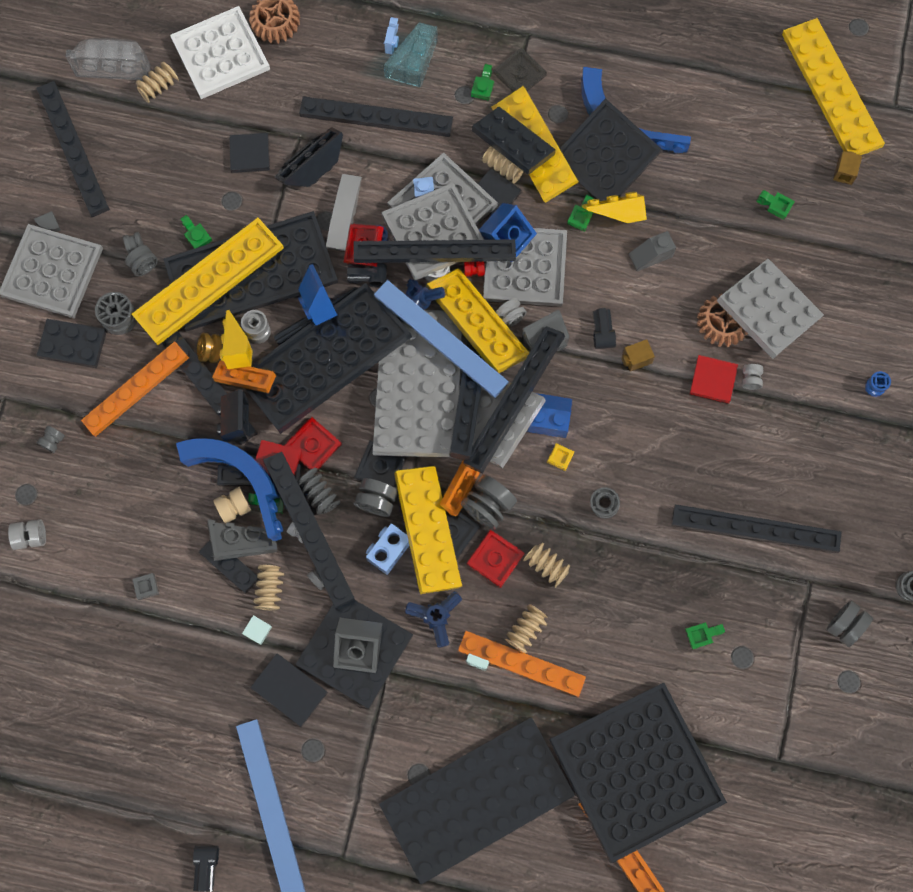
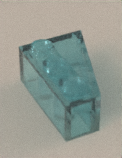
M419 22L383 65L385 78L421 88L438 40L437 27Z

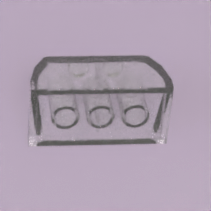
M87 38L79 42L73 50H66L65 57L76 77L143 80L142 76L146 75L149 77L148 72L151 71L147 55L139 43L134 40Z

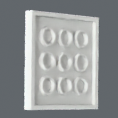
M239 6L170 35L201 99L270 70V66Z

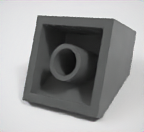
M559 309L523 328L522 344L529 353L546 326L561 331L565 335L557 351H561L567 346L569 334Z
M340 618L335 633L333 667L376 673L381 644L382 623Z

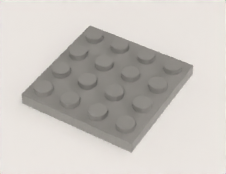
M445 153L441 154L414 178L433 177L434 190L454 183L476 225L498 206V202ZM413 180L387 202L389 208L415 199Z
M454 183L381 212L382 218L394 241L484 240ZM406 262L414 280L458 263Z
M28 224L0 288V297L75 318L103 247L99 244Z
M533 228L537 234L516 257V261H486L483 298L488 302L503 303L517 298L521 304L562 307L567 230Z
M769 259L765 260L716 300L772 359L824 316Z
M511 382L496 398L481 387L473 445ZM534 392L530 394L490 460V463L503 469L546 400L543 396Z

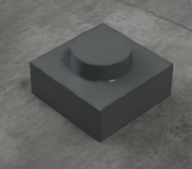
M154 573L132 579L138 600L159 595Z

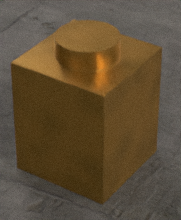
M843 151L838 159L833 180L852 185L857 178L862 156L851 151Z
M646 339L625 347L621 358L624 366H628L631 372L652 364L655 356Z

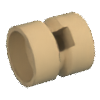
M240 487L230 491L229 496L222 495L213 500L225 524L236 519L237 514L242 516L252 511Z

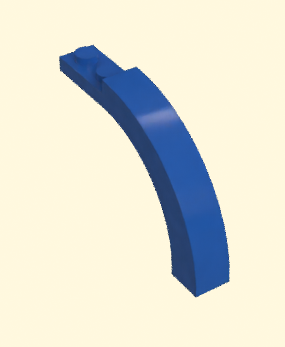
M583 67L581 91L585 108L590 116L605 99L601 81L602 69ZM640 129L662 150L687 153L689 149L690 136Z
M191 439L176 443L180 461L188 467L199 463L218 462L238 468L248 478L255 490L267 537L273 541L282 539L281 532H283L281 522L277 520L275 513L278 510L273 500L279 498V494L270 475L258 461L240 448L220 440Z

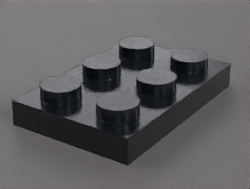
M47 319L36 356L46 360L97 368L107 331L104 328Z

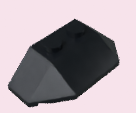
M331 127L327 129V132L321 133L310 140L282 165L274 176L276 180L285 185L310 187L317 183L319 178L326 172H329L338 162L343 139L342 132Z

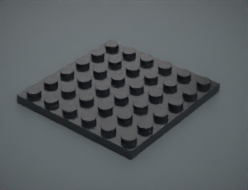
M665 683L549 739L610 864L727 803Z

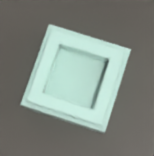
M253 615L242 634L261 645L272 626Z
M469 654L466 663L485 671L489 661Z

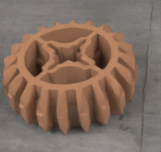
M257 0V5H252V10L249 13V22L252 31L258 38L261 37L264 42L267 39L270 43L276 40L279 44L281 39L286 42L287 36L292 38L293 32H297V27L300 25V14L298 7L292 0ZM284 12L289 15L288 19L283 15ZM261 19L265 20V25L261 23Z
M712 296L710 301L706 300L704 306L702 305L699 309L700 313L697 315V319H699L697 326L701 327L699 332L706 333L704 339L706 340L710 337L712 339L711 344L717 341L719 347L723 343H725L726 347H729L731 342L737 345L739 340L743 341L748 333L716 301L717 298ZM723 308L722 312L710 313L715 309ZM729 328H739L734 332L726 333V330Z

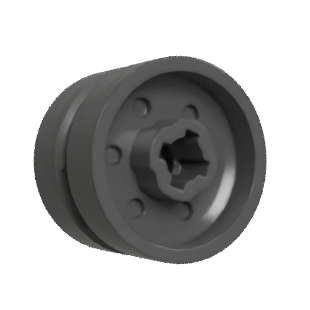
M109 292L99 298L95 305V315L106 331L114 335H122L131 331L136 325L137 321L132 316L136 309L127 296L119 292Z
M369 478L362 479L359 488L362 493L357 494L354 505L369 513L389 517L393 508L390 502H395L398 490L381 481Z
M852 600L841 608L826 629L835 637L841 634L839 640L847 647H851L873 621V617L865 610L858 614L860 606Z

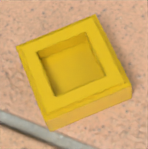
M556 443L547 463L566 471L574 451Z

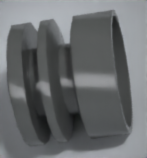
M482 475L474 486L479 495L469 492L467 494L468 498H464L461 505L477 522L492 530H496L499 526L497 521L502 522L504 519L499 510L509 513L517 503V499L501 483L490 476Z

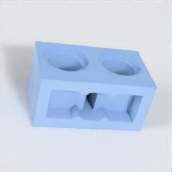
M390 524L388 528L385 526L378 536L380 537L376 544L372 543L366 551V554H368L366 556L367 561L386 575L390 573L410 546L407 534L393 524ZM391 536H398L400 540L397 544L393 545L388 542ZM384 552L387 554V558L384 561L376 560V555Z

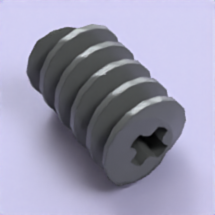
M313 468L300 478L298 484L302 489V493L307 495V500L312 501L311 506L317 508L316 513L321 515L336 508L340 504V500L333 502L336 494L329 495V492L332 490L331 487L324 489L327 481L319 482L322 474L315 476L314 474L318 469Z

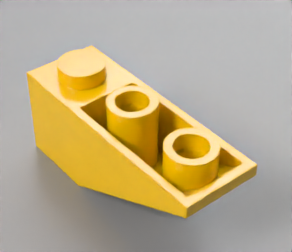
M637 192L625 193L624 197L619 198L618 195L608 196L603 201L592 199L587 201L588 204L582 205V208L625 223L647 220L644 196L637 194Z
M226 310V319H223L224 334L221 335L223 349H220L221 361L225 362L227 369L251 367L253 351L248 338L230 310Z

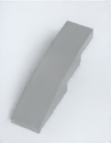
M342 174L326 242V247L329 249L346 251L350 224L353 223V217L356 213L362 177Z

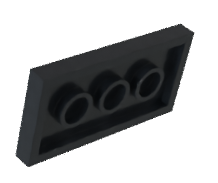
M497 107L472 126V132L528 175L555 155V148L501 107Z

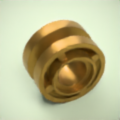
M201 333L197 342L198 360L206 362L209 359L210 362L217 363L220 359V349H222L220 335L212 334L210 337L208 333Z

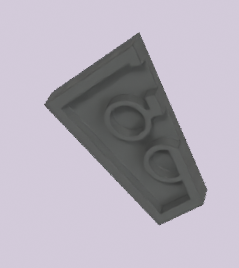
M209 519L207 521L214 561L277 552L276 541L267 537L266 529L252 526L246 528L234 526L233 523H216L215 520Z

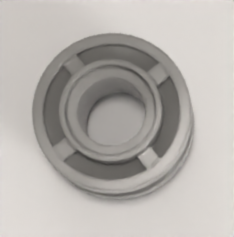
M517 298L505 302L496 311L508 328L519 323L527 313L524 307H519L521 303Z

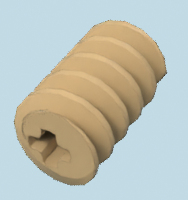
M161 62V68L158 66L154 68L155 73L149 71V77L143 75V82L136 80L137 90L147 103H150L148 96L156 98L155 91L160 95L162 94L161 87L168 90L166 83H170L173 86V78L179 81L173 69L165 62Z
M492 146L484 153L483 163L488 162L489 167H494L496 172L500 171L502 176L506 175V179L512 180L513 184L522 176L523 171Z
M542 542L539 545H535L523 561L530 559V567L537 564L535 571L543 570V578L550 575L548 582L552 583L556 580V588L569 573L570 565L562 567L564 560L560 559L556 562L557 554L549 556L551 549L548 548L543 551L544 543Z
M259 565L258 569L262 572L257 574V578L262 581L256 582V586L261 589L255 590V595L259 596V598L254 599V603L259 606L253 608L269 611L278 610L280 607L275 605L274 602L281 601V598L275 596V594L282 592L281 589L277 588V585L283 584V581L279 580L278 577L284 576V573L279 571L280 567Z
M531 604L527 606L529 612L523 611L522 613L524 619H517L519 626H512L515 633H507L510 640L505 639L510 645L523 653H527L524 645L532 646L529 638L537 639L534 632H542L539 625H547L544 618L548 617Z

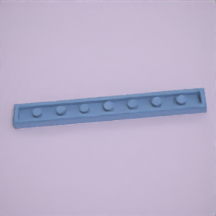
M387 280L374 294L380 302L494 398L509 384V381L390 281Z
M256 719L236 726L281 892H306L259 722Z

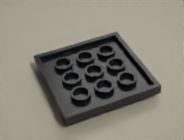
M606 98L560 148L579 183L599 201L606 200V197L618 195L619 198L663 151Z
M356 600L336 609L332 605L296 665L367 709H370L412 639L413 634ZM340 618L382 623L381 644L376 673L333 667L335 633Z

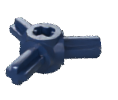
M411 278L408 280V290L405 294L423 310L429 307L432 300L444 298L446 295L443 287L429 290L427 287L420 286L417 280H412ZM397 316V318H398L402 323H405L402 319H400V318Z
M453 591L442 603L428 604V607L408 602L405 613L424 619L423 623H427L429 629H433L437 647L443 648L449 645L445 627L448 625L449 612L462 601V597L456 591ZM439 612L442 618L434 621L433 616H431L432 613Z

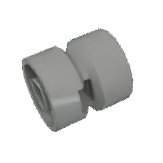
M250 310L243 315L241 326L248 340L254 344H261L267 341L271 335V328L265 314L259 310Z
M41 519L30 520L27 524L24 522L10 523L8 536L13 550L26 549L28 545L33 548L46 544V530Z

